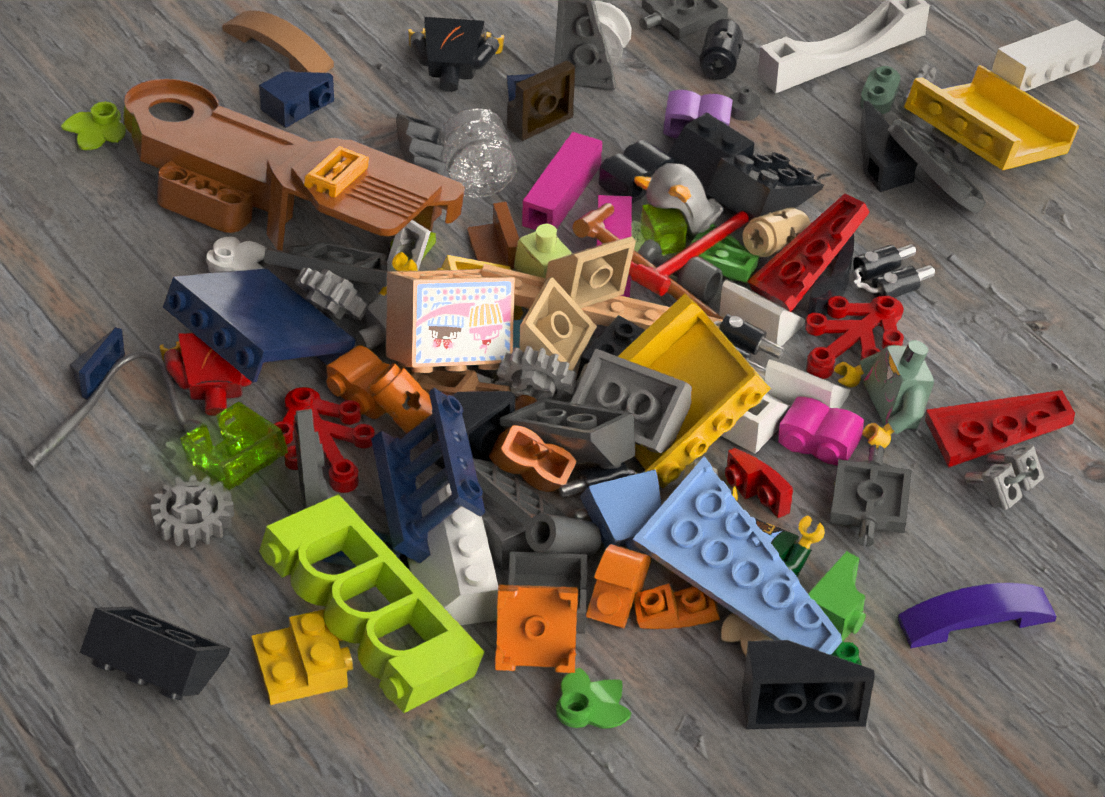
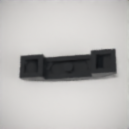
M854 233L835 256L837 261L832 276L820 275L815 281L810 295L808 315L811 313H821L826 316L828 314V300L833 296H843L851 273Z

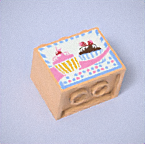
M488 269L387 272L386 357L398 361V366L411 367V371L417 373L433 372V366H445L447 371H466L467 365H478V369L483 370L499 369L505 353L512 354L515 277Z

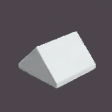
M725 280L722 285L719 315L724 318L730 313L740 317L742 320L766 331L765 339L779 346L785 344L806 321L803 317L782 308L747 288Z
M771 359L768 360L766 365L765 382L771 388L767 394L789 405L793 404L796 397H809L824 403L829 408H841L851 391Z

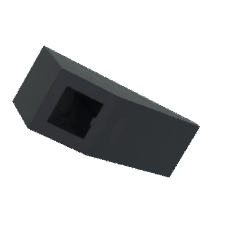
M867 100L864 101L860 126L864 174L879 192L913 183L918 163L891 136L888 131L889 123L884 119L882 113L877 111Z

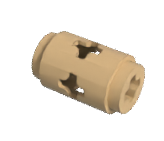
M795 208L779 210L752 219L744 228L743 243L746 249L753 255L759 257L775 255L811 223L808 216L801 210Z

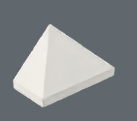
M411 220L395 235L387 261V271H396L392 265V260L400 252H403L408 257V261L412 259L417 264L419 270L431 231Z

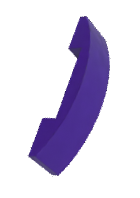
M993 583L962 588L933 597L898 614V621L910 648L947 642L950 631L1014 619L1019 628L1055 622L1057 616L1043 588L1023 583Z

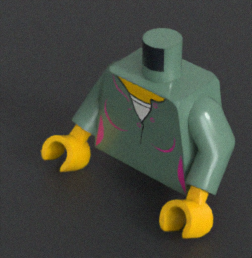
M911 340L907 346H887L880 352L860 360V365L856 367L846 362H841L834 368V372L845 376L840 378L838 382L850 388L856 387L859 384L861 375H866L863 383L884 427H880L876 423H870L863 429L862 435L868 439L870 445L876 444V449H878L879 445L886 448L890 443L891 434L894 432L899 434L905 429H917L924 415L925 407L934 385V378L924 361L929 351L928 347L920 341Z

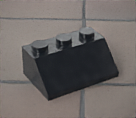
M125 606L94 609L80 653L93 658L91 664L108 671H114L116 668L125 672V678L139 685L151 683L160 687L159 693L163 696L182 700L183 696L198 695L228 657L231 648L134 607Z

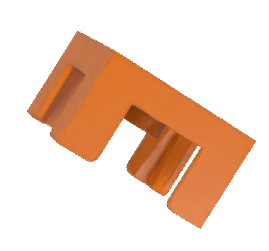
M499 585L495 670L515 671V666L555 667V672L575 673L578 587Z

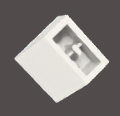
M766 393L756 406L751 407L736 421L729 431L721 436L756 454L779 430L780 423L791 405Z

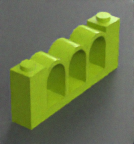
M339 494L266 526L259 553L264 561L272 566L282 578L290 575L292 588L303 600L317 606H325L323 612L324 622L329 631L341 640L359 644L357 649L358 660L363 669L373 677L381 680L379 687L403 714L475 677L485 651ZM343 551L357 567L344 573L331 575L317 571L311 565ZM374 587L390 602L389 605L373 612H360L344 603V601ZM410 624L425 642L412 649L403 651L386 647L378 639Z

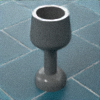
M652 239L645 241L638 251L641 256L656 267L670 259L662 255L660 245ZM698 256L689 259L683 267L672 274L678 277L677 283L698 299L710 301L716 295L723 277L721 269Z

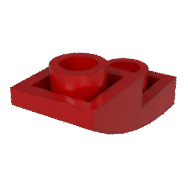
M736 448L728 450L725 477L729 485L733 488L735 486L744 499L758 495L762 505L769 507L777 518L790 514L793 487L777 471L758 458Z

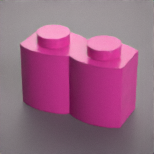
M796 397L780 423L778 442L790 451L813 454L816 458L827 464L838 466V459L849 460L860 442L864 419L845 409L829 408L824 403L813 398Z

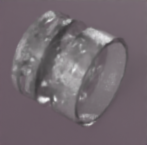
M480 108L468 109L453 115L443 124L438 134V143L444 146L441 155L447 164L448 177L460 182L464 186V196L475 198L491 196L502 191L511 183L516 174L517 161L509 143L506 128L498 115L490 110Z

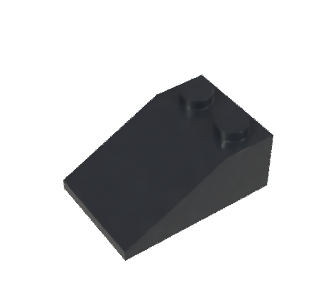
M789 640L748 641L742 686L746 728L748 730L866 726L875 679L874 670Z

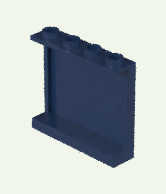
M266 268L174 276L163 305L166 311L252 383L257 382L265 362L316 356L328 365L352 350L356 342L352 336Z

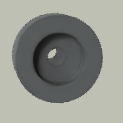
M742 87L738 92L733 93L729 97L733 100L731 116L733 118L748 121L755 119L759 115L761 101L755 93H752L751 88Z

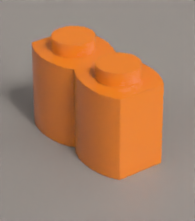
M358 345L326 366L327 386L335 396H341L345 400L358 402L361 406V414L371 419H377L386 412L372 398L373 392L368 386L390 364L382 363L371 350ZM407 394L403 395L405 400L408 398Z
M511 426L500 433L489 455L491 461L500 469L512 474H521L528 484L546 492H553L564 486L577 462L564 448L554 444H544L543 440L535 432L522 426Z

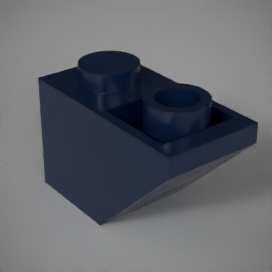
M282 72L259 85L261 111L284 128H287L334 102L333 75L315 72Z

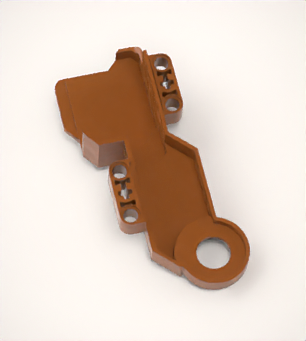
M177 79L149 80L135 85L125 95L123 122L126 129L132 134L131 138L140 161L159 168L157 203L163 208L227 233L242 230L252 221L254 206L268 212L266 235L277 250L283 251L285 224L293 217L295 196L312 202L317 211L380 236L396 235L411 220L432 232L433 222L442 214V209L447 210L445 224L453 223L461 215L465 188L458 181L350 139L328 138L323 141L308 142L307 139L220 106L214 94L195 83ZM172 102L187 106L194 114L185 121L168 122L152 116L149 109L159 103ZM338 146L369 157L368 168L335 198L329 196V189L320 193L316 191V184L311 188L304 186L305 176ZM331 169L324 177L329 175L333 171V169Z

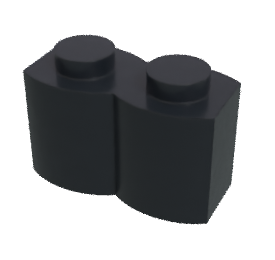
M647 140L638 141L629 145L624 153L616 154L602 162L599 169V186L614 196H632V203H635L646 195V190L636 185L634 178L636 176L650 177L667 163L674 164V158Z

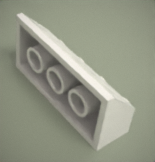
M449 484L422 504L421 512L423 517L452 495ZM461 506L428 532L427 540L431 556L422 563L407 557L409 569L460 625L497 621L499 586L482 516L479 517Z

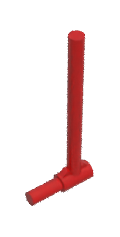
M740 211L657 268L647 267L641 263L636 264L631 261L628 275L632 281L659 296H663L670 287L671 280L669 276L683 267L692 257L701 255L748 223L749 217L747 213Z

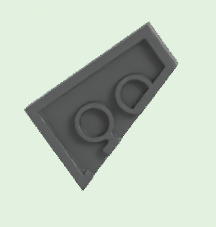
M558 0L554 66L568 60L575 66V85L615 89L616 81L594 0Z

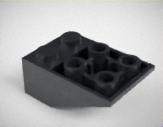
M773 152L771 155L755 153L753 156L736 155L735 157L721 158L706 194L736 213L744 211L747 213L749 221L756 217L779 210L796 208L821 191L824 185L814 179L815 175L812 172L789 164L790 159L780 153Z

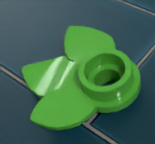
M581 668L575 669V673H569L564 677L561 682L562 697L556 704V716L564 725L580 728L590 724L598 728L607 729L620 726L631 717V711L619 704L622 696V680L613 679L590 682L589 676Z

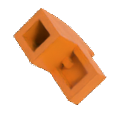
M609 545L599 562L594 579L597 580L586 617L625 629L635 593L642 592L652 557L616 545Z

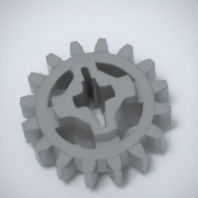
M303 267L295 280L296 285L303 292L307 293L305 299L310 301L311 305L336 320H341L342 316L347 319L350 318L353 321L360 322L366 312L368 304L363 302L362 298L356 296L358 291L353 288L354 285L328 269H323L319 273L316 270L313 271L308 267Z
M526 346L525 352H522L517 347L513 349L512 354L506 352L497 372V376L500 377L498 384L509 386L516 398L520 395H529L538 401L549 399L568 402L569 397L573 395L577 381L574 380L575 371L568 370L570 364L557 361L558 354L555 353L548 356L544 348H541L539 351H533L530 346Z
M195 475L190 476L189 482H183L179 477L175 478L176 486L172 487L164 484L162 486L163 494L154 495V504L151 505L155 531L162 532L163 540L174 537L176 546L181 545L184 540L189 541L190 547H195L197 540H202L208 545L210 544V536L214 535L222 538L223 528H231L232 526L231 518L234 517V505L231 500V492L223 491V483L221 482L212 486L208 476L202 482L196 481Z

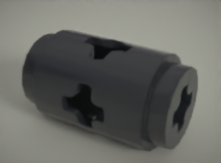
M720 19L709 26L699 63L704 74L709 78L722 80L731 75L736 69L743 43V33L736 22L729 19ZM726 31L729 37L722 39L723 36L720 33ZM721 60L720 62L723 66L717 67L714 61Z

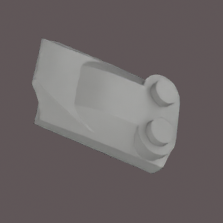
M595 349L590 362L584 365L576 382L573 395L569 397L568 403L634 413L635 444L643 446L651 452L661 454L672 446L685 420L692 402V386L682 380Z

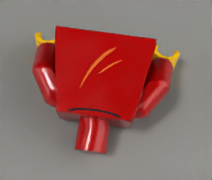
M178 333L179 341L176 342L174 348L167 349L164 348L163 344L160 345L161 357L165 362L166 370L180 388L189 390L191 399L205 400V413L207 415L221 416L226 414L227 398L241 397L243 387L252 384L248 378L194 333Z

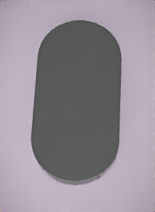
M895 119L888 127V131L897 143L949 196L971 212L979 213L986 205L982 193L925 135L912 131V125L902 119Z

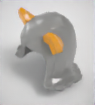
M667 163L658 168L650 177L636 176L634 178L636 185L646 190L649 204L647 213L649 222H657L664 209L676 208L684 215L691 233L697 235L709 229L710 225L723 212V207L718 202H715L714 199L707 200L700 180L690 168L683 164Z

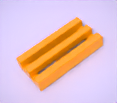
M338 146L305 176L304 186L311 188L316 184V191L320 193L329 189V196L335 198L368 168L369 157ZM331 169H333V171L329 175L324 177Z

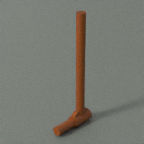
M605 203L596 210L587 212L573 223L572 229L574 234L580 238L586 236L595 237L603 244L620 240L608 231L603 223L604 220L614 213V206L611 203ZM635 250L633 251L632 262L657 268ZM669 277L671 284L667 291L668 294L676 300L687 294L707 316L724 319Z

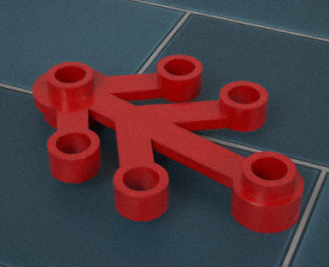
M879 296L870 303H849L845 297H831L828 300L827 313L832 318L841 319L846 316L866 317L862 320H827L826 316L821 313L809 314L806 318L805 330L810 335L820 336L824 333L844 334L828 347L814 348L808 354L806 363L807 373L821 379L829 378L834 373L835 359L859 340L861 346L860 360L880 352L875 346L873 329L877 326H881L883 329L881 344L883 349L891 345L903 346L904 336L897 330L896 326L898 320L903 316L904 307L902 303L891 296Z
M299 387L291 390L285 397V407L288 410L283 421L276 422L271 426L272 442L279 446L290 444L293 441V420L296 411L312 409L314 432L318 431L323 454L331 467L329 469L330 487L339 493H348L355 490L359 484L358 468L352 461L344 459L333 438L354 443L356 447L365 449L372 446L371 438L375 436V430L368 424H360L355 428H350L321 419L319 414L340 418L342 423L352 425L361 419L360 404L353 400L344 401L340 405L321 400L320 394L308 387ZM293 445L284 451V461L288 469L298 470L297 458L293 459V457H296V447Z

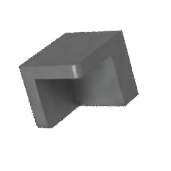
M491 515L483 518L492 560L501 571L509 568L510 552H534L526 540L527 527L524 525L518 527L513 523L500 528Z

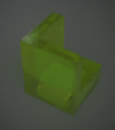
M650 204L642 205L641 233L645 241L649 239L656 241L662 249V255L684 250L687 224L681 212L676 208L662 209Z

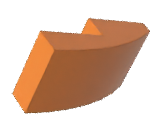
M668 583L635 593L634 596L636 616L640 628L674 629L720 620L717 602L694 586L673 592Z

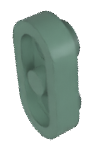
M880 66L873 69L861 93V108L863 109L864 101L868 100L882 114L889 112L899 91L900 74L889 66Z

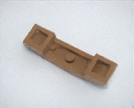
M244 11L222 25L223 31L244 43L254 38L289 58L290 69L295 72L326 73L334 67V61L311 37L293 24L273 14L262 11Z

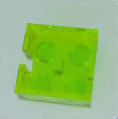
M239 401L216 415L217 423L224 439L216 446H213L207 425L204 423L180 438L187 461L216 482L223 483V487L229 491L288 453L282 429ZM233 417L235 418V421L225 426L226 421ZM201 437H204V440L199 444L194 443Z

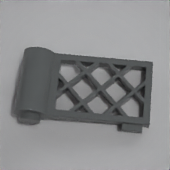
M473 459L478 483L482 490L527 527L526 540L531 549L537 552L554 554H587V558L595 555L599 550L601 533L595 523L568 518L518 474L508 473L497 467L493 462Z

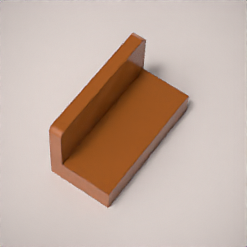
M507 202L493 203V224L468 227L467 235L476 260L510 266L511 270H513L519 236Z

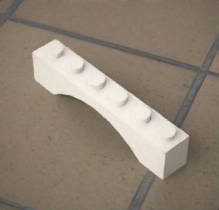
M884 0L862 22L836 37L819 42H800L784 37L760 46L757 77L771 90L778 93L924 36L930 5L924 0Z

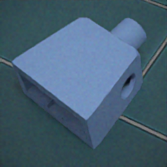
M656 469L588 486L580 497L592 522L600 530L601 540L605 548L607 549L611 544L619 547L626 546L629 550L646 554L634 545L633 538L662 505Z

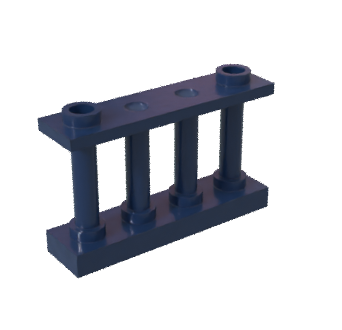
M436 388L429 391L433 413L401 439L394 438L381 430L371 438L393 549L418 563H422L431 556L427 540L428 532L461 506L479 517L485 513L482 500L483 492L478 483L462 415L463 407L454 396H447ZM437 429L439 440L411 462L410 450ZM443 456L445 467L417 489L416 477ZM449 484L452 495L423 517L421 512L422 504Z

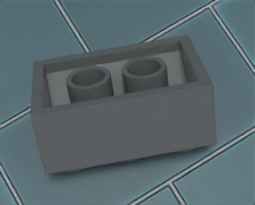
M541 399L500 418V426L504 430L511 426L528 428L535 432L543 440L544 444H554L567 450L575 458L576 463L593 462L599 463L600 468L614 469L620 467L622 462L635 456L634 413Z

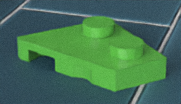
M712 224L709 229L697 234L690 245L715 229L716 226ZM727 236L698 256L721 269L723 276H726L728 279L742 282L748 281L758 267L759 256L751 254L746 247L742 246L732 236Z

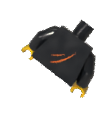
M425 17V28H423V31L412 32V29H408L409 45L419 63L428 67L429 76L440 78L439 87L447 92H453L458 89L459 79H473L476 70L482 69L494 54L503 52L505 36L501 35L499 38L491 37L490 32H487L485 40V24L481 20Z

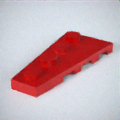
M844 193L747 281L751 289L791 312L868 216L870 211L865 202Z
M1058 390L927 409L925 422L948 467H952L1071 425L1074 422L1075 412L1064 392Z

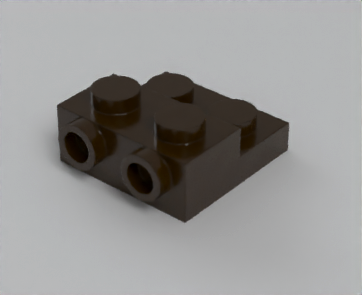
M566 60L516 83L515 99L507 103V129L521 141H524L573 118L575 66Z

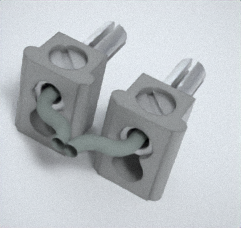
M1033 444L1028 446L1016 445L1006 454L992 452L987 456L988 464L992 465L987 471H968L965 475L966 483L984 485L992 507H1000L1002 510H1007L1022 498L1023 495L1020 488L1028 491L1044 479Z

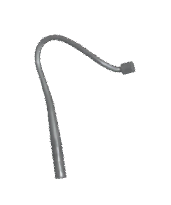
M138 351L128 354L117 361L86 402L53 431L44 442H41L37 449H34L22 461V466L28 472H33L90 413L117 371L128 362L139 358L150 359L161 369L172 408L177 420L184 427L185 432L201 436L204 433L205 424L193 419L186 420L183 416L172 377L166 370L165 362L156 354Z

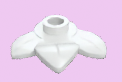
M236 237L220 238L214 242L213 249L206 254L208 270L211 273L263 269L258 262L265 258V249L267 248L253 241L241 243Z

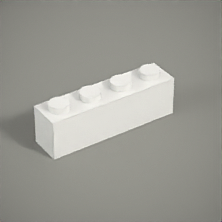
M1074 20L999 48L991 71L1025 92L1096 64L1101 57V47L1105 37L1081 22Z

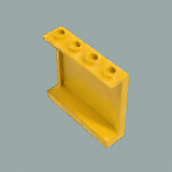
M978 65L972 83L946 89L938 88L923 77L914 79L904 105L905 109L1001 170L1068 154L1079 128V125L982 65Z
M687 294L681 296L617 356L682 380L692 386L690 409L672 446L660 454L635 444V457L644 467V472L656 469L658 484L663 489L669 483L675 481L681 475L686 465H690L696 458L702 456L714 441L723 433L729 431L741 416L751 407L756 406L763 396L771 390L768 384Z

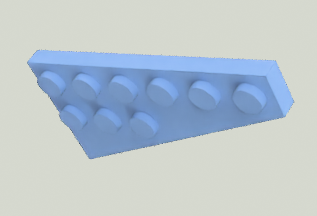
M705 456L633 538L634 545L772 640H789L830 655L842 642L839 631L816 601L807 594L799 583V579L791 569H788L779 557L777 550L746 510L742 509L732 496L728 486L719 479Z

